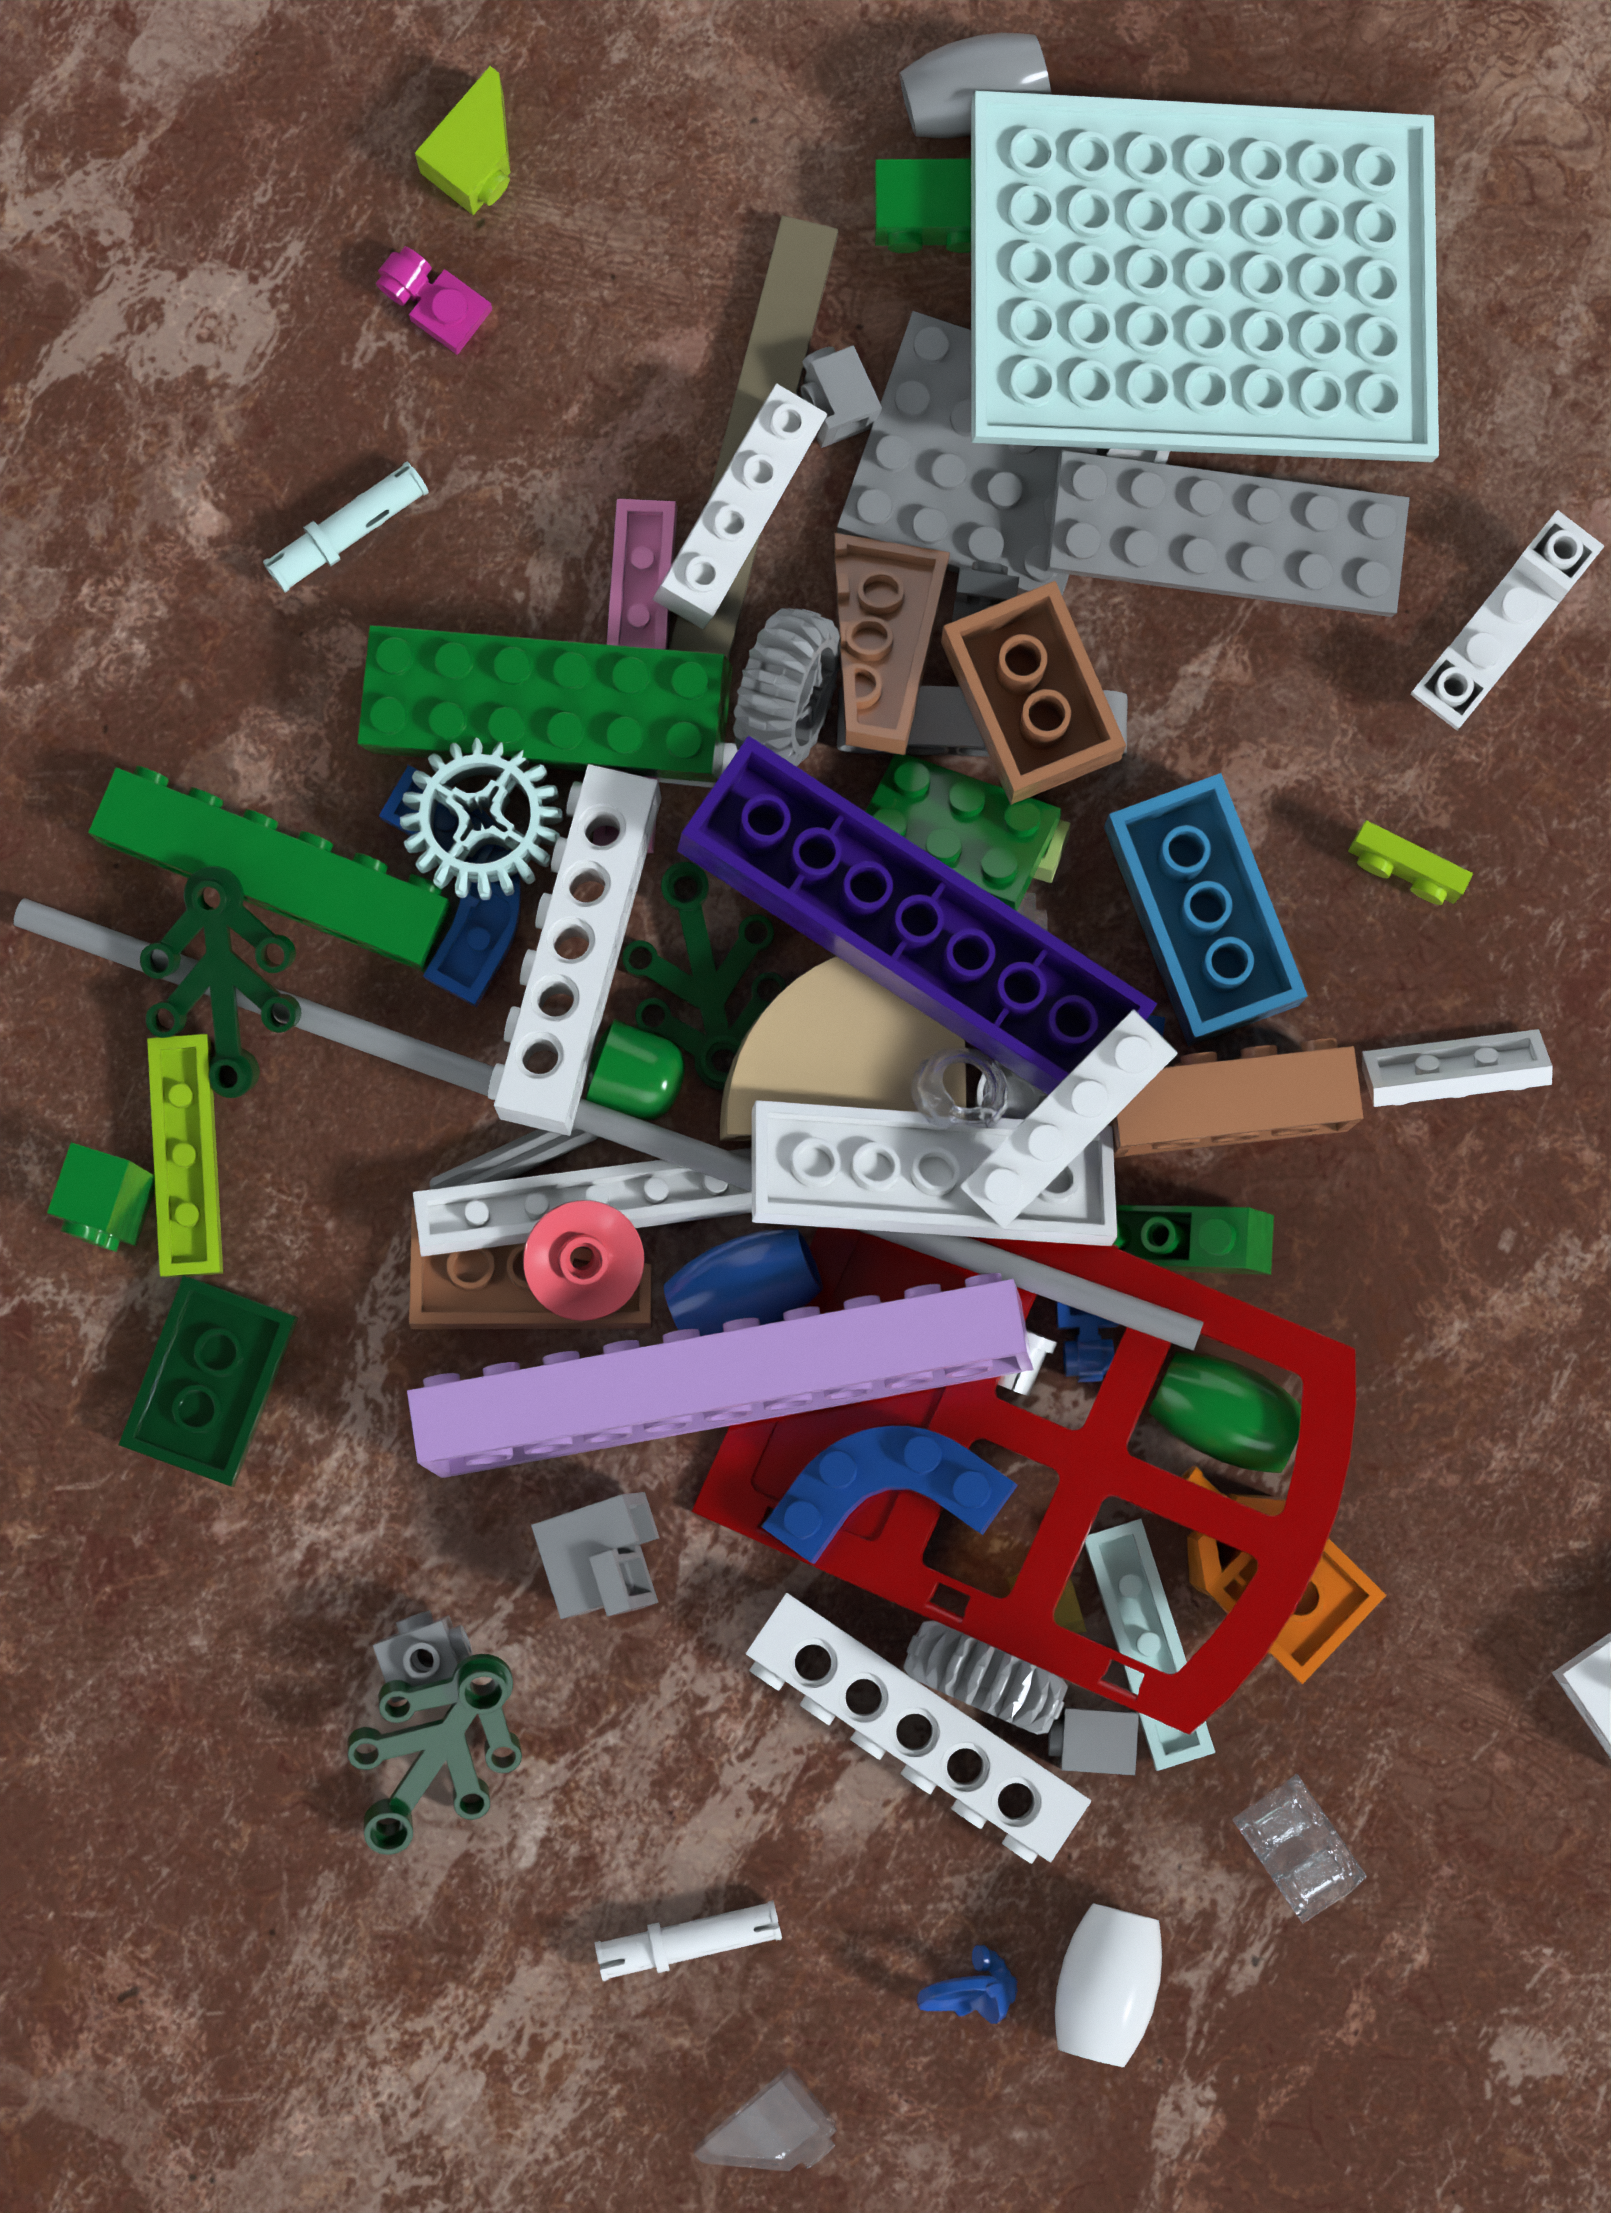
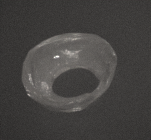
M945 1047L939 1049L927 1059L922 1060L913 1075L911 1096L918 1111L937 1129L945 1131L950 1126L958 1124H985L987 1128H991L999 1122L1007 1110L1009 1089L1003 1071L987 1054L973 1047ZM963 1062L972 1064L982 1071L988 1083L987 1093L982 1101V1106L969 1109L954 1105V1100L945 1090L943 1084V1073L946 1068L952 1064Z

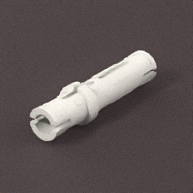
M772 1900L767 1901L766 1904L663 1928L660 1927L659 1922L647 1925L648 1931L594 1943L602 1980L607 1981L609 1978L655 1967L658 1973L670 1971L669 1964L774 1939L777 1941L781 1940L782 1936L774 1901Z

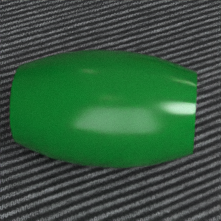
M1176 1351L1148 1411L1173 1436L1194 1450L1222 1463L1246 1470L1282 1473L1299 1438L1301 1404L1264 1375L1234 1361L1208 1354Z

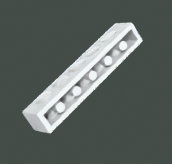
M588 764L583 783L574 781L571 787L566 814L573 817L568 838L559 837L554 848L551 872L558 874L553 893H543L539 902L535 927L542 929L537 951L527 950L521 968L520 984L527 986L521 1008L511 1007L506 1021L504 1041L511 1043L505 1065L499 1063L495 1065L490 1079L488 1098L495 1100L494 1107L501 1120L567 1136L571 1134L662 799L658 780ZM600 826H612L620 831L617 839L606 846H598L588 840L590 834ZM594 881L605 887L602 895L592 902H581L573 897L576 888L584 882ZM579 937L589 943L587 951L579 958L566 959L557 954L560 945L569 938ZM554 994H566L574 999L570 1010L561 1016H549L542 1011L544 1002ZM548 1050L558 1056L556 1065L547 1073L535 1074L526 1069L529 1058L538 1051Z
M789 1593L785 1594L746 1652V1655L755 1660L749 1670L754 1675L778 1691L785 1682L789 1683L805 1694V1697L799 1704L801 1707L828 1725L831 1724L835 1716L856 1729L850 1738L851 1741L879 1760L887 1750L906 1763V1766L900 1773L902 1776L930 1795L937 1785L957 1798L951 1807L953 1811L982 1829L987 1820L1008 1833L1002 1844L1031 1864L1038 1854L1050 1863L1052 1862L1091 1803V1800L918 1681L910 1678L906 1673ZM811 1644L822 1646L831 1657V1667L828 1673L817 1680H809L802 1677L795 1666V1658L799 1650ZM859 1679H868L875 1682L881 1691L879 1706L868 1714L855 1713L846 1703L845 1696L848 1687ZM909 1714L923 1715L931 1724V1736L928 1742L922 1747L915 1749L903 1746L898 1741L896 1735L899 1721ZM963 1748L976 1751L982 1762L979 1775L973 1781L967 1783L953 1780L947 1771V1763L950 1756L955 1751ZM1012 1783H1020L1027 1786L1032 1795V1803L1029 1810L1019 1817L1004 1815L998 1806L1000 1792L1004 1787Z

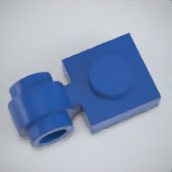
M1055 1301L1056 1330L1077 1329L1078 1333L1075 1334L1074 1341H1063L1065 1377H1076L1077 1382L1102 1381L1103 1375L1107 1374L1114 1358V1345L1112 1339H1101L1098 1328L1117 1327L1119 1324Z

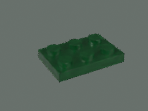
M183 1275L118 1445L227 1486L235 1487L298 1317Z

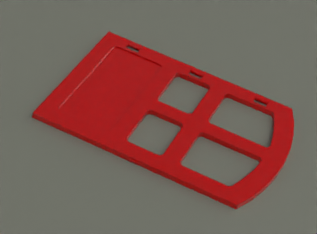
M818 1227L809 1248L817 1264L823 1283V1290L804 1307H819L820 1314L845 1310V1301L862 1296H880L881 1303L905 1299V1290L922 1285L939 1284L942 1292L966 1288L965 1280L967 1278L981 1274L874 1235L862 1233L856 1229ZM969 1237L1203 1321L1204 1323L1200 1331L1201 1335L1299 1376L1303 1382L1300 1431L1294 1469L1283 1511L1276 1516L1267 1515L1129 1454L1127 1449L1128 1442L1171 1346V1342L1129 1327L1124 1332L1085 1424L1077 1430L1068 1429L999 1399L996 1394V1387L1001 1376L729 1426L691 1512L1191 1735L1233 1696L1266 1657L1296 1611L1321 1561L1339 1511L1351 1459L1357 1405L1356 1350L1344 1343L1118 1249L1119 1246L1114 1244L1112 1246ZM1017 1287L1026 1321L1037 1294ZM910 1426L923 1428L946 1436L968 1450L974 1441L984 1439L1049 1467L1059 1475L1058 1486L1011 1593L1005 1598L993 1597L928 1568L924 1564L923 1552L943 1507L934 1500L912 1490H887L864 1500L848 1516L815 1564L810 1563L761 1527V1524L765 1522L770 1508H776L799 1474L819 1453L849 1435L875 1427ZM1108 1497H1118L1249 1554L1258 1562L1257 1572L1235 1606L1212 1636L1175 1674L1164 1673L1059 1626L1054 1619L1057 1605L1100 1506ZM939 1583L970 1596L964 1617L930 1602L936 1593ZM1112 1660L1145 1674L1140 1684L1138 1695L1102 1679L1106 1675Z

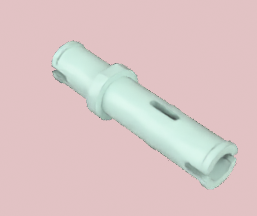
M406 461L396 471L364 493L358 495L353 501L317 525L312 521L303 527L306 532L304 535L271 558L265 559L263 564L274 581L286 593L290 590V587L323 564L334 565L341 560L338 555L340 552L373 529L382 525L386 520L422 495L428 494L429 491L417 471Z

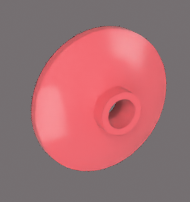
M576 1200L553 1208L535 1224L525 1244L523 1269L531 1292L546 1309L566 1319L578 1321L595 1320L617 1311L632 1297L642 1278L644 1250L637 1230L620 1211L602 1202ZM581 1246L588 1247L592 1252L590 1262L582 1267L572 1265L570 1256L573 1250Z

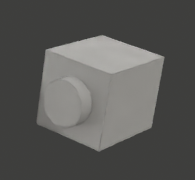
M1063 1707L1061 1710V1720L1054 1719L1049 1730L1048 1756H1059L1058 1768L1063 1771L1135 1775L1139 1713L1134 1711Z

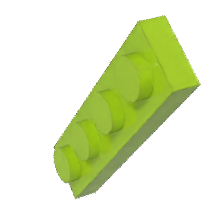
M208 1034L147 1038L160 1277L171 1278L183 1277V1275L223 1274L214 1093L209 1081V1062L212 1059L211 1038Z

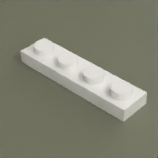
M1133 1009L969 1175L960 1187L1005 1229L1178 1052Z

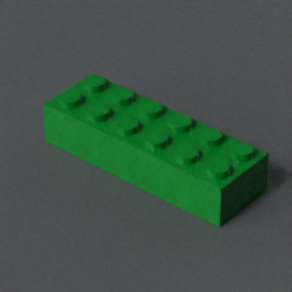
M370 625L357 744L373 754L428 758L431 754L435 753L443 760H453L450 753L452 743L459 745L463 756L473 755V742L475 738H479L483 746L482 754L492 755L497 743H502V757L507 761H510L513 756L524 750L522 758L529 762L527 767L543 765L548 769L586 772L587 766L590 764L642 777L653 776L664 779L716 783L722 775L732 664L724 654Z

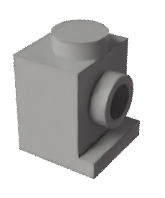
M854 345L837 352L834 347H825L805 357L802 363L807 373L803 381L804 385L801 386L802 399L827 413L816 437L820 447H826L872 429L874 421L880 415L882 406Z

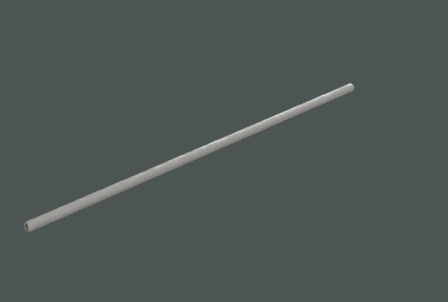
M26 898L21 900L14 915V926L143 972L140 966V954L151 943ZM155 949L152 954L153 963L159 969L165 970L168 966V957L162 950ZM180 954L181 962L179 968L173 974L161 979L179 985L199 961ZM210 987L204 993L205 995L210 996ZM236 988L237 1006L261 1015V1009ZM276 989L281 994H288L294 997L301 1006V1018L294 1027L488 1096L490 1079L494 1070L493 1066ZM275 1003L273 1006L275 1019L287 1023L290 1018L288 1008L283 1004ZM580 1098L573 1123L574 1128L752 1191V1159ZM860 1230L979 1274L1000 1273L1002 1281L1014 1279L1018 1288L1193 1351L1204 1323L1203 1321L969 1237Z

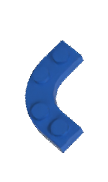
M410 765L404 771L379 817L382 821L412 836L420 831L403 829L400 825V817L410 813H418L419 811L406 806L402 798L405 792L423 794L424 790L419 788L412 779L414 772L419 770ZM438 803L434 815V835L437 843L448 853L455 843L453 836L459 826V820L450 813L447 807ZM479 808L475 809L472 813L465 809L474 826L473 830L481 831V823L485 830L492 825L498 828L484 810H482L481 814ZM488 844L481 847L473 858L468 856L464 862L475 864L490 863L504 858L512 851L496 844ZM518 872L510 876L515 892L509 896H506L503 892L500 881L491 882V898L489 900H482L478 892V882L471 883L467 896L465 898L460 897V904L453 924L423 975L427 981L476 1008L506 958L518 929L522 899Z
M910 1426L875 1427L849 1435L819 1453L799 1474L762 1528L810 1563L815 1564L848 1516L864 1500L887 1490L915 1491L934 1500L983 1535L1018 1485L964 1446L939 1433Z

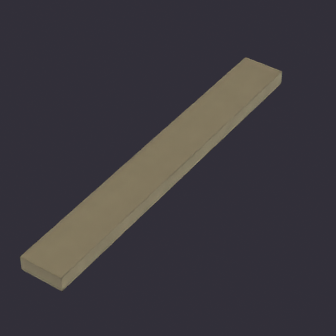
M784 215L781 217L709 498L776 383L795 395L798 394L804 370L802 361L808 355L838 238L837 228ZM761 533L715 615L706 627L701 629L678 615L669 650L724 654L729 660Z

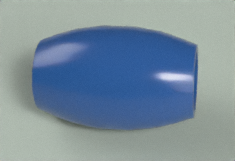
M798 1228L765 1230L731 1239L710 1248L689 1261L664 1284L665 1298L678 1330L698 1329L700 1336L724 1332V1323L737 1319L758 1318L760 1325L784 1321L783 1313L803 1308L823 1290L822 1279L815 1259Z

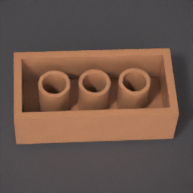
M1327 1038L1300 1043L1301 1049L1294 1050L1293 1053L1278 1055L1276 1045H1265L1240 1050L1241 1056L1227 1061L1217 1062L1216 1052L1181 1056V1063L1175 1064L1174 1067L1163 1068L1107 1125L1112 1126L1114 1158L1347 1132L1364 1119L1354 1046L1338 1048L1337 1039Z

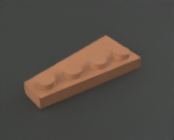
M412 1207L409 1325L411 1329H652L651 1264L644 1263L642 1278L636 1291L627 1303L617 1311L595 1320L578 1321L566 1319L546 1309L531 1292L523 1269V1253L526 1243L421 1256L415 1208ZM577 1247L571 1253V1264L577 1267L587 1265L591 1260L592 1252L589 1249Z

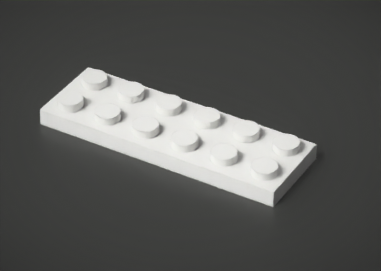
M756 1100L752 1108V1222L1112 1246L1117 1238L1112 1126H1106L1003 1229L960 1185L1024 1121L1023 1119Z

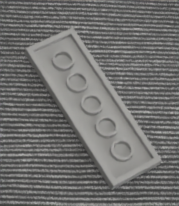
M1062 451L1058 459L1046 571L1392 617L1397 614L1410 497Z

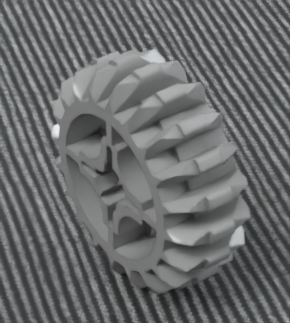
M781 608L766 621L765 628L757 635V642L754 648L749 650V660L746 668L742 670L743 679L740 688L737 690L739 694L738 703L733 711L736 717L733 731L736 737L737 750H739L749 735L796 767L809 756L810 748L817 743L820 729L825 727V718L828 709L832 707L831 699L837 687L835 682L841 667L838 661L840 655V636L838 628L834 626L832 620L823 618L821 614L806 609Z
M934 1620L922 1623L917 1635H913L906 1651L908 1656L903 1668L910 1678L1037 1735L1049 1732L1054 1719H1058L1064 1706L1062 1701L1068 1687L1061 1677Z

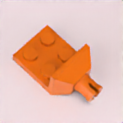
M1196 1465L1180 1476L1270 1516L1280 1514L1285 1506L1286 1500L1275 1496L1229 1493L1226 1496L1203 1476V1472ZM1192 1531L1187 1537L1189 1583L1197 1591L1210 1596L1229 1614L1257 1572L1258 1562L1249 1554ZM1328 1538L1321 1561L1296 1611L1268 1653L1297 1682L1303 1684L1386 1597V1594Z

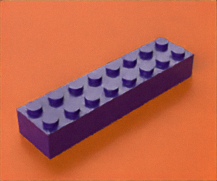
M749 735L681 833L677 850L679 853L1047 1095L1133 1009L1144 1020H1147L1157 1005L1156 1002Z

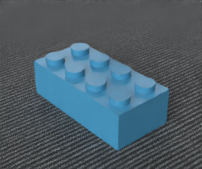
M1221 773L1108 815L1104 825L1106 835L1188 1047L1300 1006L1307 998V992Z

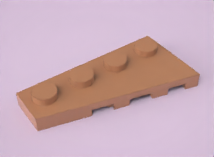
M834 533L845 742L849 746L905 755L949 569L950 552Z

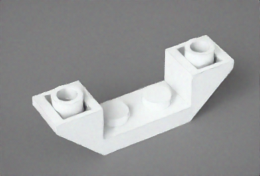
M1557 510L1410 695L1458 731L1604 548V545Z

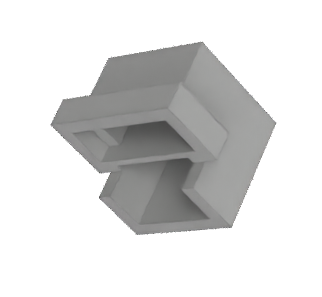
M645 1492L621 1494L531 1525L560 1619L587 1614L602 1608L605 1609L608 1617L658 1603L640 1544L659 1538Z

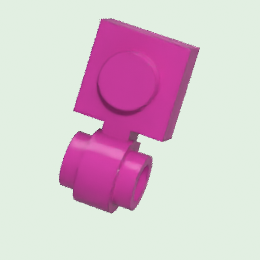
M405 246L400 253L392 252L378 270L381 277L376 282V286L387 297L401 306H404L408 299L413 302L417 300V305L409 314L411 322L458 355L492 311L491 303L445 269L435 282L430 284L427 275L432 270V267L414 250Z

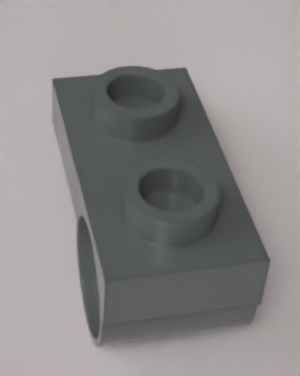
M975 561L973 562L972 570L960 568L952 622L1016 597L1020 577L1007 575V566L992 562Z

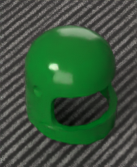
M614 1019L601 1036L594 1051L588 1071L585 1100L643 1121H654L662 1118L670 1111L681 1091L685 1074L684 1057L680 1049L671 1041Z

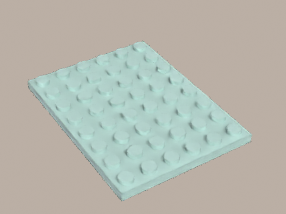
M975 91L972 96L971 105L972 443L1433 462L1439 456L1434 115Z

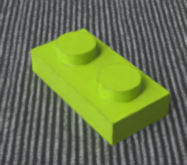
M1367 820L1356 833L1348 849V852L1359 857L1357 864L1364 870L1382 878H1389L1392 873L1412 883L1410 890L1416 896L1436 905H1442L1444 900L1454 904L1464 894L1473 876V873Z

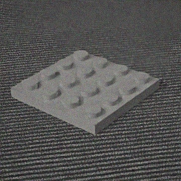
M913 311L880 403L882 410L878 419L873 423L837 526V533L950 552L948 570L958 574L960 568L972 570V565L975 561L1002 564L1008 567L1007 575L1020 577L1018 594L1026 593L1056 581L1063 596L1069 574L1046 571L1059 454L1062 451L1105 456L1107 449L972 443L971 330Z

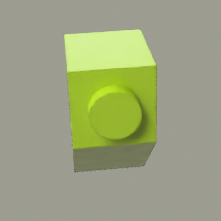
M491 66L415 152L420 173L472 215L484 203L488 206L494 204L504 193L510 181L508 177L510 174L504 96L499 72Z

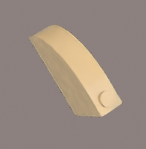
M836 956L815 966L793 981L767 1006L743 1038L734 1056L725 1082L721 1103L720 1141H752V1108L756 1100L966 1115L965 1040Z

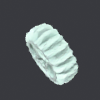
M475 738L472 745L473 755L463 756L459 745L452 743L450 753L453 761L446 765L440 756L435 753L431 754L428 760L432 769L436 772L432 778L424 772H414L412 779L424 792L423 794L405 792L402 800L406 806L419 812L400 817V825L408 831H420L405 840L404 844L409 853L426 850L416 862V866L421 873L428 872L439 865L433 879L435 886L442 889L456 876L455 893L458 897L465 898L469 893L471 883L478 882L480 898L482 900H489L492 894L491 882L500 881L503 892L506 896H509L515 892L510 876L518 872L522 880L527 884L535 881V876L527 865L530 860H533L540 866H549L551 863L550 855L540 848L539 845L540 843L550 846L556 845L560 834L544 826L561 822L563 820V813L560 808L545 806L558 798L559 793L555 785L538 787L547 776V770L543 765L534 766L524 772L529 763L525 758H522L524 750L513 756L510 761H507L502 757V743H497L492 755L482 754L483 746L479 738ZM492 775L498 777L496 781L491 780L483 790L477 793H466L456 787L454 789L451 788L459 781L472 776ZM515 785L524 793L530 803L531 817L526 835L515 830L514 824L504 817V812L510 802L509 794ZM438 803L447 807L450 813L459 820V826L453 836L455 843L448 853L437 843L434 835V815ZM483 807L491 808L490 813L499 829L492 825L485 830L481 823V831L473 830L474 826L465 809L472 813L475 809L479 808L482 814ZM488 844H496L506 850L510 848L514 850L504 858L490 863L475 864L464 862L468 856L473 858L481 847Z

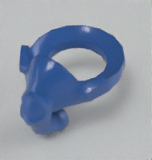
M977 1945L972 1951L973 1966L978 1972L988 1970L991 1976L959 1977L931 1984L917 1994V2005L923 2011H955L959 2017L977 2010L989 2023L997 2024L1006 2017L1010 2004L1016 1999L1018 1981L1015 1976L1011 1975L1005 1960L997 1952L990 1950L985 1945Z

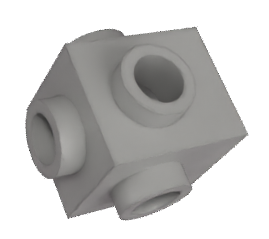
M430 1610L396 1622L399 1633L383 1638L373 1645L385 1682L403 1680L412 1687L451 1678L456 1666L465 1658L473 1655L464 1627L462 1625L453 1627L449 1615L433 1620ZM421 1649L428 1650L432 1654L433 1664H428L422 1659ZM396 1696L391 1699L393 1703H396L405 1698Z

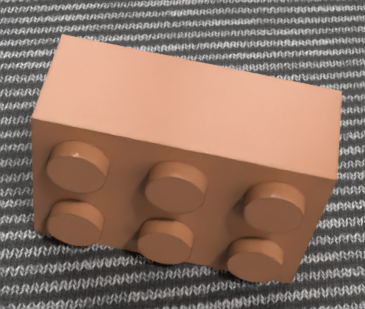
M1056 581L944 625L941 644L1010 805L1121 760L1126 743Z

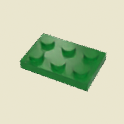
M894 754L865 811L1016 911L1061 819V808L1030 797L1010 805L1006 793L1001 787L907 754Z

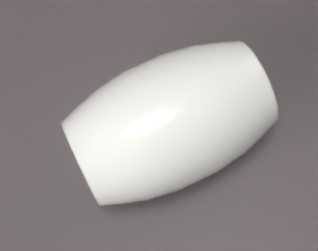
M1095 1903L1091 1905L1073 1934L1063 1960L1057 1985L1055 2024L1058 2050L1086 2059L1125 2067L1147 2029L1153 2014L1160 1985L1162 1946L1159 1920Z

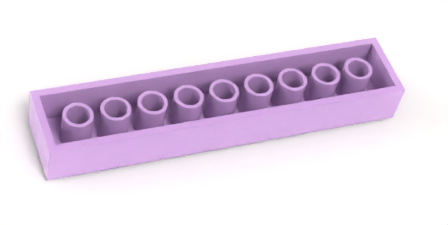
M988 1273L967 1278L965 1280L966 1288L942 1292L939 1284L922 1285L905 1290V1299L881 1303L880 1296H862L845 1301V1310L820 1314L819 1307H803L783 1313L784 1321L760 1325L758 1318H743L724 1323V1332L706 1336H700L698 1329H684L664 1334V1343L640 1347L637 1340L613 1342L603 1346V1355L580 1359L579 1352L577 1351L559 1352L544 1356L543 1366L520 1370L519 1363L517 1362L499 1363L483 1368V1377L461 1381L460 1375L457 1373L430 1376L423 1379V1388L407 1390L417 1463L437 1476L446 1478L1032 1371L1034 1369L1021 1298L1014 1279L1002 1281L1000 1273Z

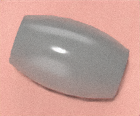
M1001 32L976 35L951 42L925 54L899 72L906 110L916 137L950 139L971 136L972 96L975 91L1051 95L1045 60L1039 41L1034 34Z

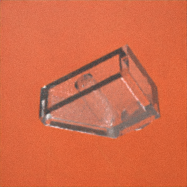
M789 2065L695 2145L694 2154L701 2163L790 2171L802 2162L806 2169L821 2160L835 2146L829 2137L837 2131V2123Z

